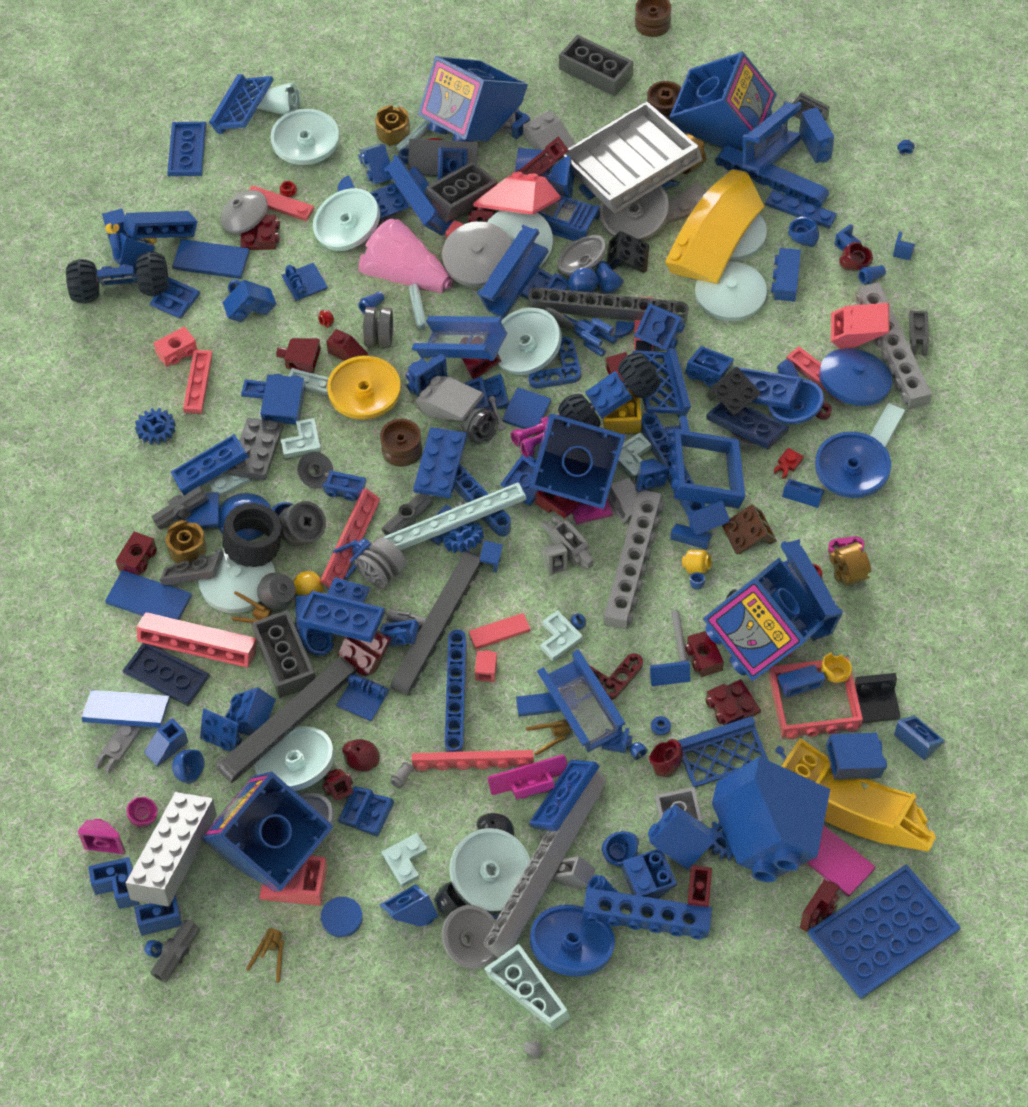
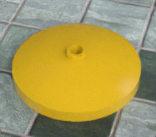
M357 356L343 361L331 372L327 382V392L330 403L339 413L349 418L366 420L379 417L395 406L400 397L401 383L396 369L387 361L374 356Z

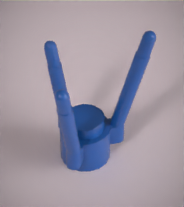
M364 538L360 541L354 540L347 545L333 550V553L353 547L352 552L354 556L350 559V562H353L365 550H369L371 543ZM355 563L345 575V579H348L357 568Z

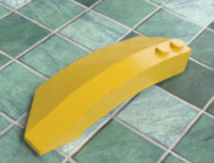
M732 169L701 198L687 218L665 261L670 273L718 284L740 239L763 208L765 209L748 172Z
M799 738L781 767L830 789L824 820L829 824L879 843L922 851H929L936 839L934 832L929 831L926 824L928 820L922 808H918L915 802L917 797L914 792L912 794L906 793L868 778L834 780L829 757L801 738ZM861 782L868 784L869 786L864 789Z

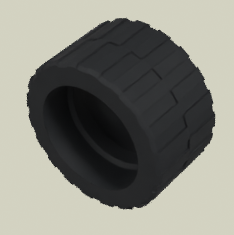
M244 503L232 509L225 518L222 546L228 558L246 567L263 566L271 562L277 556L282 535V522L278 514L271 508L256 503ZM252 528L262 531L268 538L257 542L247 541L238 536L237 532L242 529Z

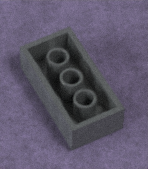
M578 34L559 54L560 70L613 96H616L633 76L634 61Z
M472 161L427 186L424 193L439 214L437 216L445 223H448L474 208L473 203L495 187L498 181Z
M288 610L251 623L254 637L279 698L303 690L315 679L314 670Z

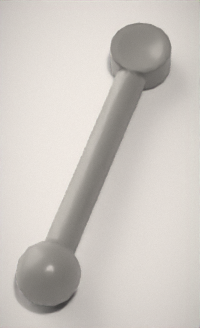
M491 396L488 400L492 404L494 413L498 417L497 428L498 430L503 431L505 429V425L501 422L495 404L496 399L494 396Z

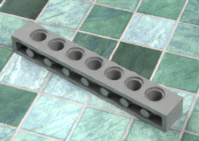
M879 282L859 287L858 295H856L858 305L889 303ZM889 304V333L876 338L875 343L877 347H881L882 358L884 361H887L891 375L895 378V387L901 391L902 402L906 403L909 409L930 404L932 393Z
M646 490L638 491L604 614V625L626 630L628 624H632L634 613L631 612L632 607L636 608L638 596H636V593L641 591L643 580H640L641 575L645 576L647 564H644L645 559L649 560L651 548H649V545L654 543L656 533L653 530L658 528L660 517H657L658 512L662 513L664 502L661 501V493Z

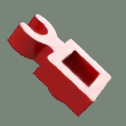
M788 447L778 459V464L780 465L774 468V474L776 475L778 471H783L782 479L787 478L788 470L794 472L804 459V456Z

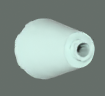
M287 83L269 88L257 109L285 115L295 111L297 107L300 108L301 95L300 90L295 88L297 84Z

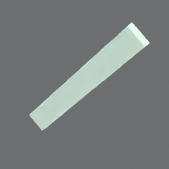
M518 482L384 536V538L391 541L401 551L526 500V495Z

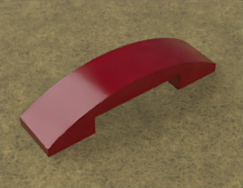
M558 136L541 153L515 172L541 176L555 165L569 149Z

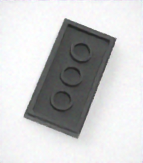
M409 139V171L415 166L422 174L438 175L439 147L467 149V164L472 161L477 164L478 142Z

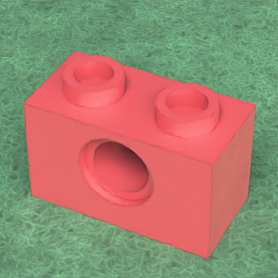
M185 326L153 343L156 354L166 367L177 364L180 359L192 356L194 350H198L196 340Z

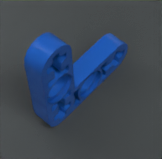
M563 337L558 352L562 367L541 370L530 374L529 385L532 388L553 387L576 383L580 380L581 369L575 345L571 338ZM563 344H567V346H568V351H567V352H565V346H564ZM566 358L574 359L572 363H566L564 360ZM552 375H558L560 377L558 380L550 379Z

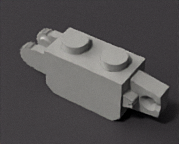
M555 514L551 517L556 525L555 527H552L547 521L542 523L543 528L550 535L551 542L553 544L561 543L566 547L567 559L573 565L580 563L587 570L593 566V559L590 557L591 552L589 551L587 541L568 520L562 521Z

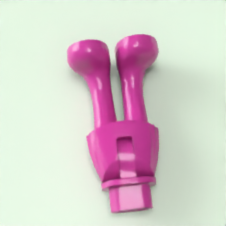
M548 417L541 418L539 425L523 430L515 429L510 433L512 442L516 447L520 446L521 453L526 458L529 456L533 457L534 448L541 443ZM543 432V433H541V434H539V435H537V436L528 438V437H530V436H532V435H534V434Z

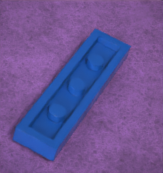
M772 190L765 203L768 207L795 217L810 218L817 225L830 229L837 216V213Z

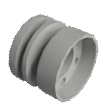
M379 537L369 546V550H365L355 560V564L365 579L373 583L377 588L383 589L393 580V575H398L407 566V561L396 545L384 537Z

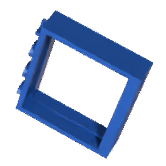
M675 429L672 436H669L667 445L670 447L668 459L671 461L670 476H672L671 488L674 491V498L706 504L722 500L725 507L739 509L745 499L739 440ZM682 446L726 453L730 490L685 483Z

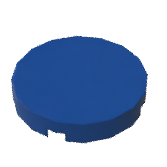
M349 897L333 898L324 905L321 911L323 928L335 937L353 935L362 924L363 917L360 905Z

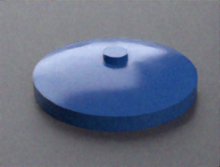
M844 348L832 351L825 356L819 369V378L826 391L836 399L855 406H871L882 402L888 396L892 387V375L885 363L873 354L859 349Z
M842 432L829 437L821 444L816 454L815 471L820 482L831 492L847 498H863L878 492L887 483L891 471V458L884 445L874 437L860 432Z
M559 905L543 911L533 922L530 932V946L538 961L556 973L573 977L591 975L603 969L612 957L615 938L610 925L603 922L590 923L582 919L583 907Z

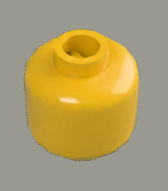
M690 549L687 551L686 556L682 557V566L686 568L689 574L695 572L705 574L711 569V555L706 550Z

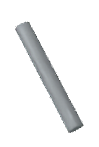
M673 610L671 614L680 662L688 661L679 610Z

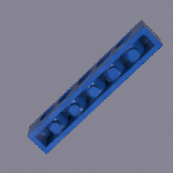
M587 888L584 896L582 919L590 923L603 922L614 927L622 925L628 926L633 930L647 929L653 933L667 932L673 936L686 935L700 940L707 938L709 934L712 907L693 906L682 902ZM606 906L609 908V911H603L600 907ZM626 909L630 914H623L621 910ZM642 913H648L651 915V917L646 918L642 915ZM663 916H669L672 921H666ZM684 919L691 920L693 924H686Z

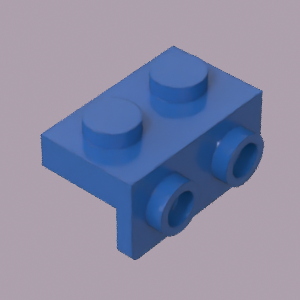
M330 470L327 481L323 483L322 487L324 493L330 497L339 496L349 501L358 500L362 490L365 488L367 480L364 477Z
M417 620L382 624L380 632L391 639L389 646L415 643L419 623Z

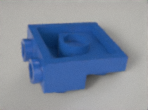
M649 303L634 337L665 351H668L669 348L675 349L678 343L676 337L678 333L683 332L685 328V323L683 322L685 319Z
M700 346L687 362L685 375H688L690 379H698L705 382L708 386H713L726 375V372L733 365L734 358Z
M443 354L433 357L429 362L422 358L417 362H413L408 367V372L405 376L409 381L406 385L411 394L415 393L419 397L420 393L427 388L434 377H447L446 357Z
M521 455L500 485L505 488L519 482L526 495V500L523 502L531 507L536 499L535 493L537 492V489L529 487L536 460L531 456L526 458L524 455Z

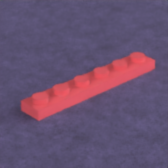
M367 488L362 490L335 549L347 545L354 540L360 541L363 538L380 501V498ZM353 547L332 554L320 580L321 583L330 588L334 577L344 579L351 564L350 559L354 556L352 552Z
M533 750L412 753V766L419 771H426L428 768H437L442 771L448 768L466 770L469 767L488 769L495 766L500 769H506L509 766L522 767L534 763Z

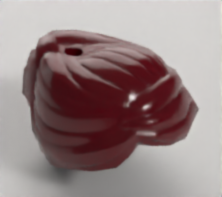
M860 242L850 243L844 248L839 259V265L845 270H861L863 267L871 265L873 261L872 251Z
M351 740L345 743L342 748L346 764L356 771L366 772L379 764L380 752L368 740Z
M670 739L667 742H660L654 747L650 753L649 761L657 776L670 777L677 771L683 757L681 743L676 739Z

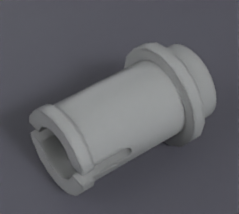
M403 762L396 774H392L391 784L397 788L404 786L405 780L413 772L414 767L408 762Z

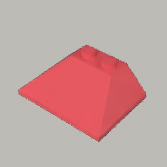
M513 172L511 176L502 180L476 200L473 206L533 215L561 198L545 177L538 176L537 174L525 175L522 172Z

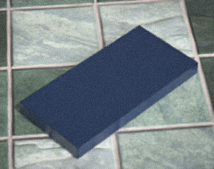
M720 402L706 415L707 420L767 450L789 431V426L748 406L735 416H732Z
M142 643L123 669L124 674L188 707L210 677L209 673L154 645Z

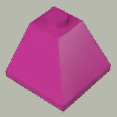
M87 819L79 828L78 835L84 850L125 855V848L119 833L108 822L102 819Z

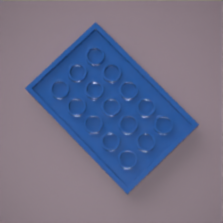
M906 864L810 929L808 936L857 996L863 999L959 932L961 927Z

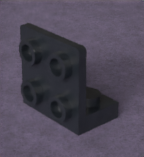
M619 231L609 240L606 262L612 270L623 263L645 273L648 266L649 244Z
M736 367L714 384L706 396L711 401L717 398L731 415L735 416L758 398L761 392Z
M896 673L856 677L855 688L863 718L862 723L900 719L901 715L895 693Z

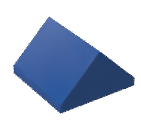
M439 147L437 181L467 165V149Z
M915 715L899 719L897 722L894 736L924 761L945 742L943 738Z

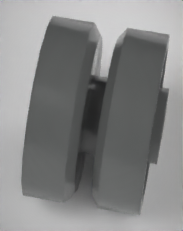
M366 307L363 321L365 346L375 347L379 338L381 347H391L393 336L392 308H382L378 317L376 307Z
M301 501L285 508L279 514L282 522L281 538L287 544L303 546L318 540L324 534L326 517L317 504L310 501Z

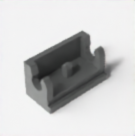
M803 92L792 103L797 104L801 102V110L793 115L801 119V112L813 108L819 109L825 121L829 116V106Z

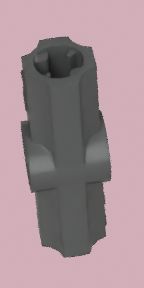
M198 486L184 496L177 495L171 498L169 505L152 515V519L161 530L175 520L187 519L191 515V510L206 502L208 497L203 489Z
M419 493L408 504L401 505L398 513L382 527V532L385 536L414 525L416 519L433 504L429 495Z
M184 920L173 938H169L165 942L161 952L162 955L151 970V975L167 983L178 964L183 963L182 959L184 956L189 954V947L200 932V927L190 920Z

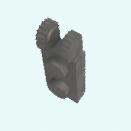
M928 311L909 312V338L913 355L917 352L916 343L922 344V355H927L929 341Z

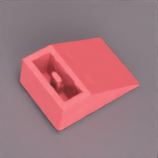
M889 303L845 306L831 313V342L839 349L855 348L889 333Z
M309 856L282 891L274 892L262 884L259 900L321 906L328 869L326 857Z

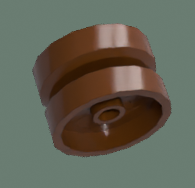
M638 0L635 7V27L637 31L648 37H658L668 32L671 25L672 5L670 1Z
M659 81L650 86L647 92V102L671 123L673 121L669 117L680 93L681 86L671 81Z
M404 418L394 419L382 428L380 433L382 455L388 463L403 467L415 463L422 454L421 431L416 423Z

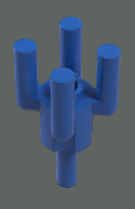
M564 314L576 326L574 334L585 340L584 346L601 357L606 351L600 348L603 340L599 339V337L612 344L616 343L617 338L611 335L614 327L597 318H593L591 322L585 319L576 321Z

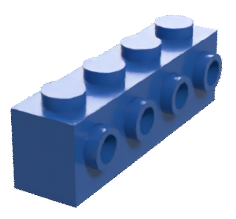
M189 211L126 213L123 229L132 239L193 237L198 221Z

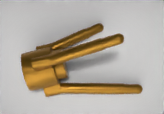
M237 591L234 592L236 596L255 606L252 614L255 619L233 616L232 620L253 623L271 616L272 609L258 604Z
M566 719L526 727V731L551 728L552 735L558 737L534 752V755H538L558 742L566 740L565 735L570 734V727Z
M267 929L265 936L262 937L261 943L246 967V970L249 971L259 954L261 958H264L267 950L273 951L278 948L277 983L280 982L282 950L285 943L281 940L283 934L279 930Z

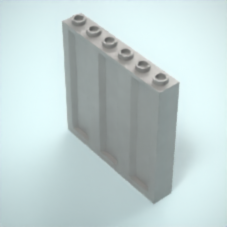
M647 101L568 148L569 151L562 157L563 159L566 156H571L574 175L614 214L703 160L699 147Z

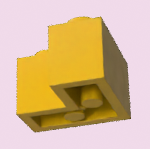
M628 390L633 398L603 418L604 429L620 434L641 433L640 398H637L631 390Z

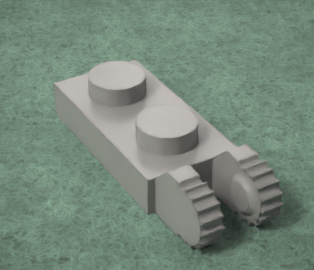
M119 725L96 758L94 766L99 769L108 757L110 760L105 767V772L111 773L141 732L140 728Z

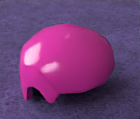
M135 797L127 805L126 809L128 820L136 827L149 826L155 821L158 814L156 804L147 797Z

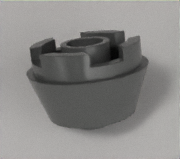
M474 407L465 420L461 421V427L467 433L470 441L475 443L488 442L497 431L494 428L498 417L491 409Z
M280 573L265 575L257 587L258 599H261L266 607L276 611L286 609L292 603L295 595V584L292 579Z

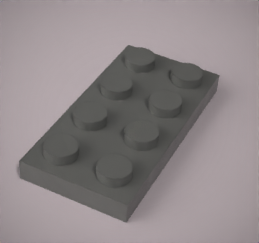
M247 418L239 442L249 458L230 468L229 475L266 480L283 431V422Z

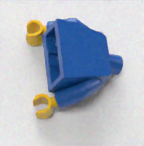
M111 223L106 225V232L110 234L112 255L114 261L118 264H128L136 270V259L144 253L154 252L155 246L153 244L157 242V238L132 239L127 234L116 233L119 230L118 224H114L113 229Z

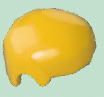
M313 571L300 572L293 581L295 584V594L297 596L310 595L311 591L323 593L324 585L320 582L319 575Z
M828 653L823 657L821 670L828 681L841 683L851 677L852 665L843 655L833 656L832 653Z

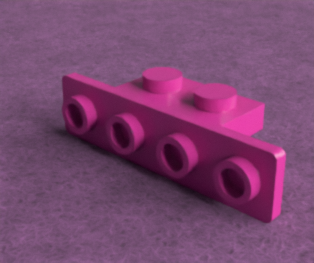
M562 754L488 776L490 792L492 795H497L511 790L516 799H524L536 793H545L555 788L552 778L563 773L567 767L566 757Z

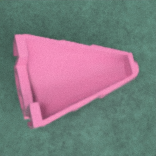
M389 219L382 223L365 245L368 247L366 253L361 254L359 272L365 275L405 285L416 283L419 289L441 294L446 289H450L453 284L452 278L438 258L431 254L408 226L398 219Z

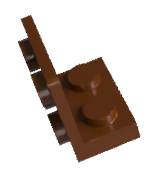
M753 504L730 518V522L722 525L736 554H741L759 541L765 540L769 544L777 541L762 510Z

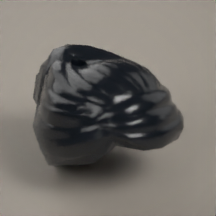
M487 813L480 816L476 822L477 830L493 828L503 830L514 836L512 822L502 814Z
M451 882L440 887L434 897V902L438 909L446 917L455 909L466 905L456 893Z

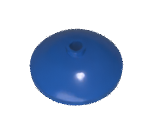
M803 379L791 409L768 407L771 415L776 420L787 424H798L810 420L819 413L824 403V396L821 388L816 383Z
M253 493L233 495L226 499L219 507L218 529L223 534L226 516L238 505L256 503L271 508L270 504L263 497ZM252 528L242 529L237 532L238 536L247 541L254 540L264 534L262 531Z

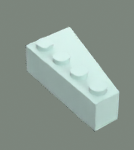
M519 944L484 968L491 980L550 1029L555 1030L570 1019L568 1010Z

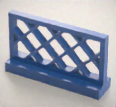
M237 74L209 121L216 133L223 134L225 129L246 127L274 80L273 77L245 78L243 74Z
M669 348L667 352L632 351V353H643L647 360L658 369L656 371L657 374L661 371L667 375L665 380L658 374L662 384L653 395L642 398L646 413L677 414L678 418L686 416L691 405L676 349ZM654 358H662L663 364H659ZM665 385L671 390V393L668 394L661 388ZM658 392L665 397L664 401L657 398L655 394ZM650 400H653V401H654L655 403H657L659 406H658V407L650 406V402H649V401H650ZM667 400L673 403L675 407L668 406L666 404Z
M753 716L677 740L681 743L683 751L682 761L693 787L722 779L739 769L730 765L733 756L745 761L743 766L752 761L748 759L752 750L760 753L762 758L768 760L755 728ZM752 732L754 737L752 745L741 741L743 735ZM730 739L737 743L734 751L722 747L726 740ZM739 744L750 749L747 757L735 753ZM713 746L718 749L715 758L704 753L706 747ZM720 750L731 755L728 764L717 759ZM694 752L700 755L696 764L687 760L686 753ZM701 757L713 761L709 770L698 765ZM714 763L726 767L722 774L718 775L711 771ZM698 769L707 773L705 779L696 782L693 775L695 770Z

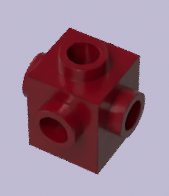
M476 207V209L472 210V213H469L468 223L481 222L479 217L483 218V222H488L494 215V210Z
M333 769L323 777L325 782L322 784L326 795H330L335 801L344 799L354 793L351 787L353 784L352 778L349 773L346 774L342 769Z

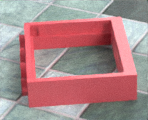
M823 660L772 666L769 669V680L782 738L796 739L801 735L814 737L819 733L836 734L842 730L854 732L861 728L863 718L852 673L851 677L844 681L852 714L851 718L787 725L777 682L779 681L778 675L815 665L818 673L822 672Z

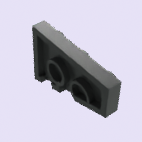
M222 548L215 550V554L210 556L202 554L195 561L189 562L185 560L165 567L160 577L161 584L175 585L182 582H193L195 580L216 577L224 556Z

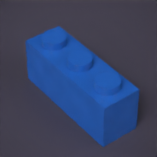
M780 248L779 255H775L774 265L778 267L777 269L774 268L773 279H776V283L772 282L771 293H775L774 300L795 302L801 250Z

